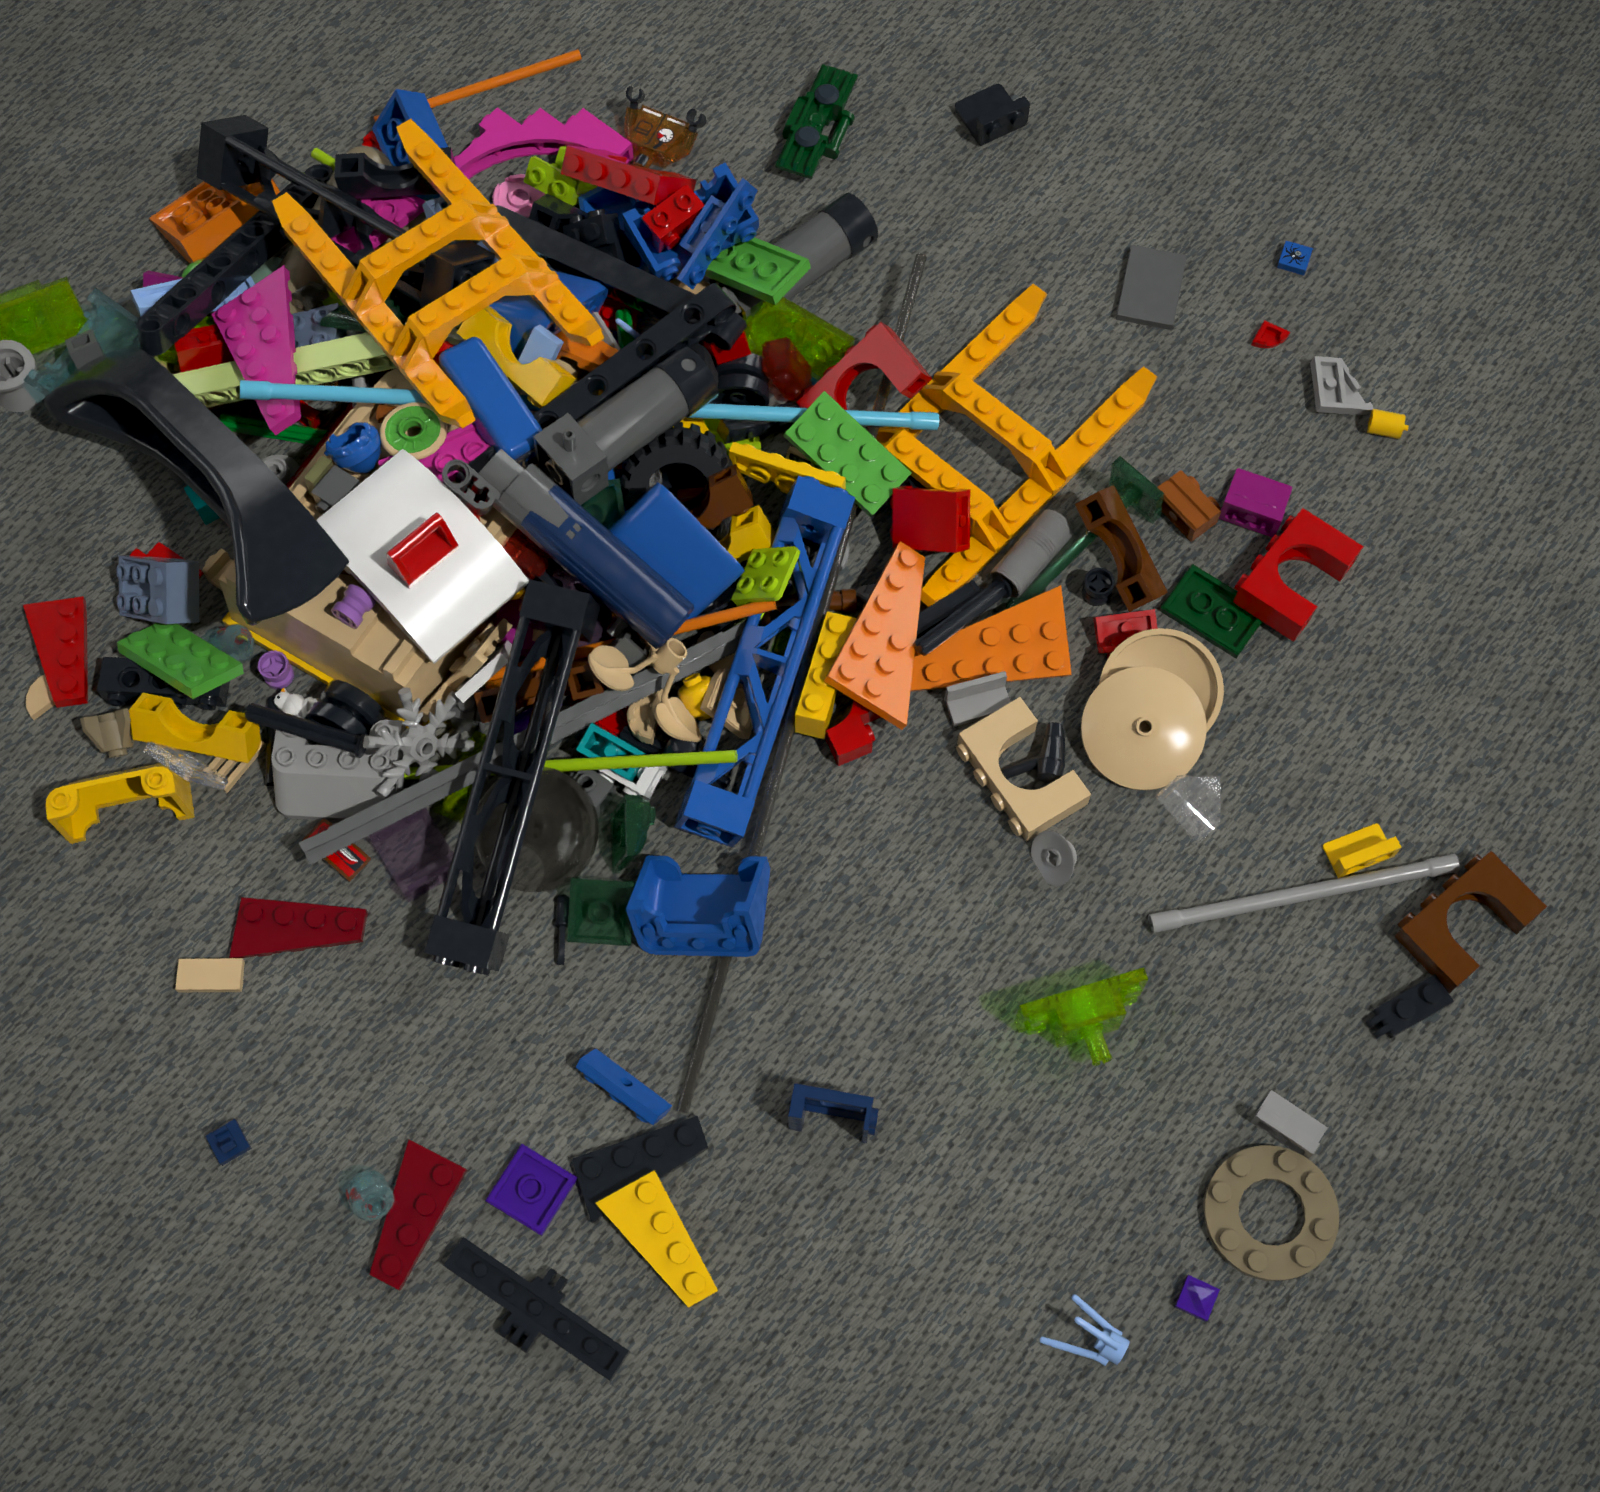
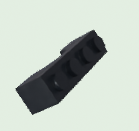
M451 147L440 148L455 164ZM365 153L335 155L334 178L337 187L355 199L439 194L412 163L402 166H388L375 162Z
M546 194L534 201L529 219L563 234L562 226L569 224L568 218L585 215L586 219L589 217L588 213ZM621 230L627 263L638 268L642 258L628 240L625 231Z

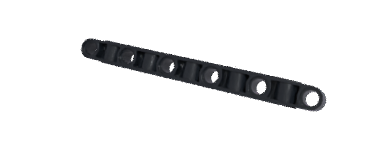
M316 164L309 167L304 173L321 183L327 184L333 170L328 165ZM292 182L276 195L278 198L287 192L302 207L310 209L313 208L319 198L315 193ZM258 211L162 296L136 322L141 349L151 356L161 355L180 338L189 333L290 240L285 235L281 223Z
M716 283L710 284L533 416L542 429L567 413L575 421H578L649 372L654 365L683 346L692 348L734 314L737 307L736 304ZM691 319L699 320V322L695 324L687 323V321ZM644 354L652 355L651 358L645 360L639 358ZM599 389L604 391L601 395L595 396L591 394ZM494 446L489 447L484 453L468 464L478 474L496 454ZM535 448L515 459V461L524 469L532 463L535 465L536 457L526 461L535 452ZM460 471L455 478L457 483L465 480V476ZM472 481L470 482V484H469V486H468V488H469L470 490L472 489V485H473V482H472ZM482 493L480 496L475 494L474 501L476 502V499L478 497L480 500L485 502L487 495L484 493Z

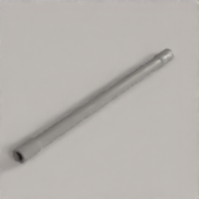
M1456 854L1429 858L1422 862L1182 910L1174 909L1149 914L1148 920L1149 924L1153 925L1151 927L1152 933L1177 929L1184 925L1423 877H1436L1456 873L1460 870V864Z

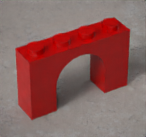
M566 146L561 169L562 175L653 205H659L685 185H688L694 192L696 179L675 172L659 171L626 163L627 157L606 150Z
M880 322L878 325L868 329L865 337L857 345L851 346L836 365L829 367L815 385L808 387L796 403L800 408H809L825 391L844 410H848L846 396L850 384L859 374L870 369L882 370L897 390L910 399L928 384L932 378L893 329Z
M1304 508L1301 509L1296 517L1292 515L1288 517L1281 528L1284 531L1282 535L1278 536L1275 534L1266 547V550H1268L1266 555L1259 554L1250 567L1253 570L1249 576L1243 574L1234 587L1238 592L1233 603L1293 642L1310 622L1318 606L1290 589L1282 581L1278 572V565L1289 560L1306 561L1340 582L1355 563L1364 547Z

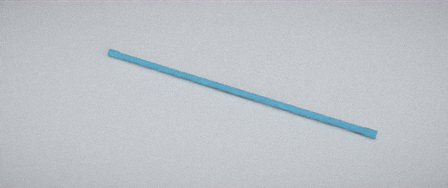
M240 380V399H288L398 405L413 402L426 403L416 390L281 384L268 381ZM520 395L530 411L542 409L528 401V395ZM708 403L688 418L795 423L808 408ZM845 410L861 426L904 427L915 430H938L939 414L934 412L902 413Z

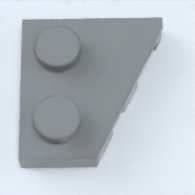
M1314 356L1310 365L1316 412L1370 415L1373 405L1371 402L1365 403L1358 391L1361 387L1356 379L1350 375L1349 368L1343 359Z

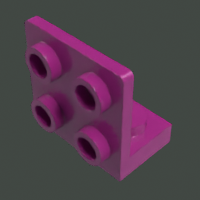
M1238 468L1222 506L1219 519L1273 538L1280 527L1293 488L1290 485Z

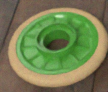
M420 402L403 404L393 409L385 417L380 427L381 444L390 455L394 456L404 449L417 460L435 453L442 446L447 436V423L442 422L428 404ZM413 426L422 429L416 436H407L405 434Z

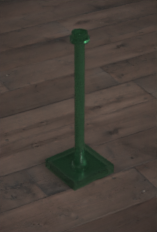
M1119 456L1111 465L1109 487L1115 486L1126 509L1131 505L1153 524L1161 516V505L1165 493ZM1087 530L1018 599L1012 596L1008 600L1009 603L1006 605V608H1011L1038 596L1098 535Z

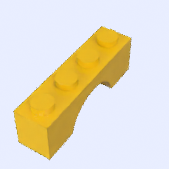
M487 306L465 320L456 333L464 340L471 337L480 338L513 387L518 390L523 389L528 394V401L539 408L546 406L569 389L576 378L555 360L539 357L528 364L520 363L514 356L510 345L512 324L492 307Z
M757 505L740 516L732 515L729 533L718 542L741 563L748 560L753 549L771 548L775 538V531L761 507Z
M827 611L795 713L796 733L825 739L826 730L829 727L837 689L824 682V679L851 631L856 618Z
M142 693L129 709L133 740L244 763L250 762L261 745L259 724L248 721L245 713L229 710L219 723L211 725L201 724L185 716L177 708L172 698Z

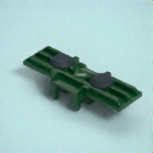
M822 64L810 91L807 92L806 96L797 98L785 124L782 135L787 141L775 168L812 179L822 156L831 159L838 158L840 144L848 127L855 120V116L851 112L844 110L858 79V74ZM831 121H836L838 125L828 143V136L822 135V130L825 125L829 126Z

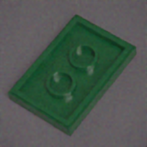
M1194 564L1191 565L1160 608V612L1236 659L1262 623L1261 620L1233 603L1238 591Z

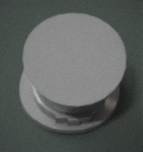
M1 340L0 405L12 412L31 410L39 405L46 396L48 386L46 378L36 369L35 359L24 345L13 340Z

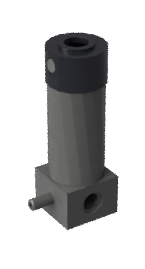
M845 193L818 211L817 215L773 244L809 259L811 266L808 272L776 305L711 278L710 284L716 283L720 288L726 287V289L734 293L738 300L737 305L742 310L738 315L747 324L745 332L748 335L747 341H749L778 320V307L838 265L851 259L877 241V225L865 204L854 194Z
M687 346L679 348L654 365L649 372L578 421H575L567 413L533 436L536 466L577 503L582 505L609 486L608 472L681 420L690 417L717 398L719 392L713 374L695 351Z

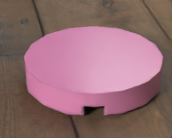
M525 174L511 175L505 178V182L501 183V185L498 184L494 189L492 195L493 204L495 206H503L529 218L534 201L546 194L524 183Z

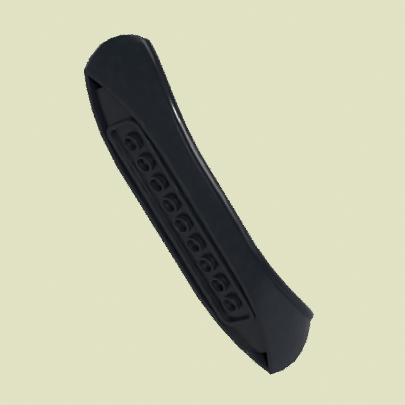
M127 345L86 363L45 397L44 405L56 421L127 445L159 460L178 474L230 527L234 547L236 605L248 625H257L262 620L282 615L305 604L330 585L348 565V558L270 468L175 376L141 348Z

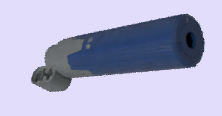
M500 449L479 474L462 460H451L444 466L441 482L472 513L483 515L494 507L655 649L661 648L694 610L693 603L533 463L524 469L504 450ZM454 470L460 471L465 476V480L458 484L453 483L448 479V473ZM472 481V482H473V485H472V489L470 490V489L468 488V486H469L470 482ZM484 493L487 495L486 503L482 500L479 503L474 501L475 494L480 496Z

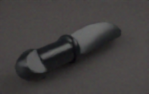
M566 894L558 896L556 922L554 923L555 927L558 928L557 965H564L566 928L570 927L569 896Z

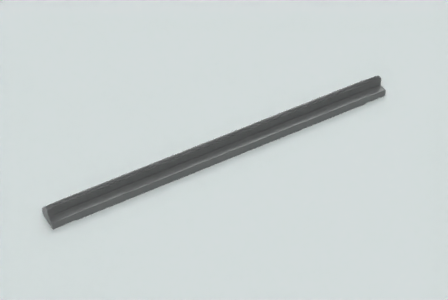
M747 619L725 632H720L688 648L686 658L677 666L679 673L675 676L672 684L698 672V670L708 667V665L718 662V660H722V658L724 659L732 655V653L734 654ZM652 666L632 676L634 685L629 690L617 691L607 688L604 693L593 695L559 712L551 744L557 743V741L564 739V737L571 736V734L578 732V730L588 727L591 723L595 724L596 721L598 722L606 718V716L609 717V715L616 713V711L622 710L630 706V704L636 703L640 699H644V697L646 698L654 694V692L664 689L670 674L658 673ZM527 729L514 735L517 750L521 751ZM503 741L495 744L490 764L503 767ZM482 751L328 827L326 831L298 842L309 864L316 863L330 854L333 855V853L344 849V847L351 846L352 843L355 844V842L362 840V838L369 837L370 834L373 835V832L376 833L380 829H384V827L387 828L388 825L391 826V823L394 824L398 820H402V818L405 819L406 816L409 817V815L416 813V811L423 810V808L434 804L438 800L441 801V799L452 795V793L455 794L456 791L458 792L470 784L473 785ZM489 771L487 772V776H490L491 774H493V773H491V772H489Z

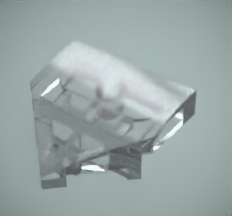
M1179 774L1155 796L1158 802L1198 844L1221 822L1220 776Z

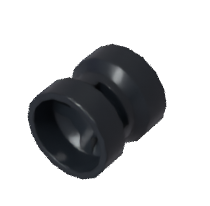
M1094 568L1086 574L1081 591L1085 602L1092 606H1102L1110 600L1115 584L1112 573L1104 568Z

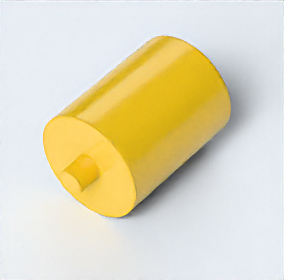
M1372 409L1367 433L1400 439L1403 430L1408 431L1409 425H1405L1406 416L1404 414Z

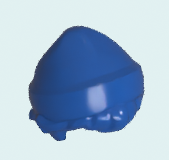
M356 422L342 435L337 437L332 434L329 437V441L325 443L326 451L324 452L326 456L331 457L337 467L356 473H368L374 469L380 457V434L374 426L366 422Z

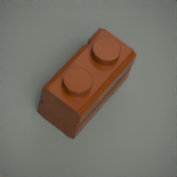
M1182 470L1170 477L1169 480L1163 482L1154 491L1152 502L1190 542L1214 526L1219 520L1221 511L1218 502L1211 496L1207 497L1200 490L1198 481L1193 476H1187Z

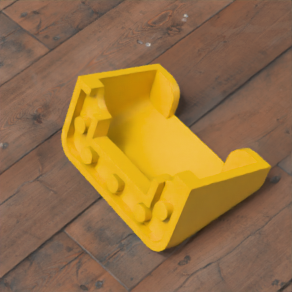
M167 761L77 780L58 787L49 793L46 798L47 820L70 844L86 841L85 835L88 828L93 824L100 823L98 809L153 797L158 798L159 807L162 810H172L179 821L194 818L190 779L188 776L173 769L177 766L186 769L180 762L173 761L175 764Z

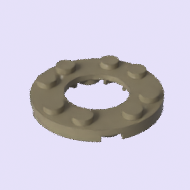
M1261 1145L1235 1153L1215 1171L1205 1192L1203 1203L1207 1233L1213 1246L1228 1264L1252 1278L1263 1281H1285L1301 1277L1316 1268L1326 1258L1336 1240L1339 1228V1208L1330 1182L1312 1161L1288 1148ZM1263 1180L1279 1181L1289 1186L1299 1197L1304 1210V1223L1299 1234L1291 1242L1279 1246L1265 1245L1253 1239L1244 1229L1239 1217V1202L1244 1191L1253 1183Z

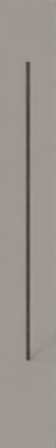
M921 253L915 256L894 331L902 342H904L927 259L926 255ZM884 372L872 411L884 412L892 382ZM868 426L867 431L877 439L880 426ZM855 503L843 532L806 644L747 857L761 855L795 733V713L827 611H829L858 507ZM719 956L676 1112L689 1113L732 956Z

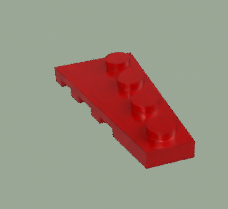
M84 596L23 605L56 707L87 704V611Z

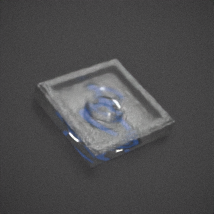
M148 742L143 750L144 753L188 782L224 790L228 783L226 777L184 750L155 742Z

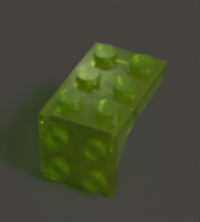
M785 297L776 305L765 302L757 314L749 316L745 321L747 327L744 331L751 353L757 355L778 354L788 357L823 377V373L829 367L836 365L844 357V353L851 346H854L855 337Z

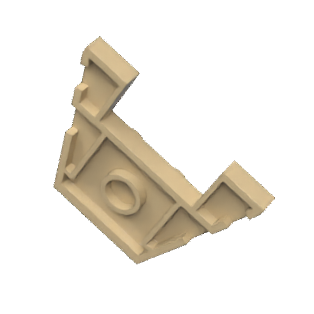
M505 618L496 626L489 623L478 636L481 641L479 642L475 638L463 651L466 658L464 659L460 656L449 668L452 674L418 712H423L422 721L426 723L429 720V712L433 715L435 714L436 703L439 699L444 704L451 691H455L467 677L471 678L487 661V657L494 652L496 645L503 640L512 628V624Z

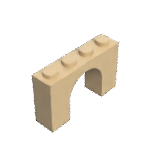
M1019 697L960 732L956 750L964 762L970 761L975 768L973 773L977 782L982 787L987 785L992 792L991 800L994 806L999 811L1004 810L1009 816L1010 820H1008V823L1016 836L1022 835L1027 842L1089 803L1091 793L1074 770L1049 785L1034 790L1019 788L1011 784L1004 777L999 767V757L1008 747L1035 732L1038 722L1022 698Z

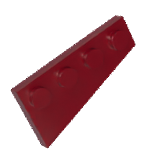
M241 897L229 958L262 957L275 953L304 951V949L363 942L368 911L361 908Z
M408 1140L369 1275L401 1291L467 1172L466 1168Z

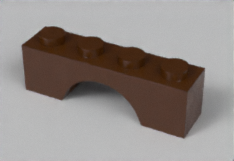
M734 464L710 475L709 489L705 499L696 508L689 510L706 529L715 528L721 524L722 520L732 515L740 516L753 506L752 493L737 465Z
M1114 485L1100 490L1075 504L1087 530L1098 535L1110 549L1118 571L1116 587L1129 612L1168 593Z

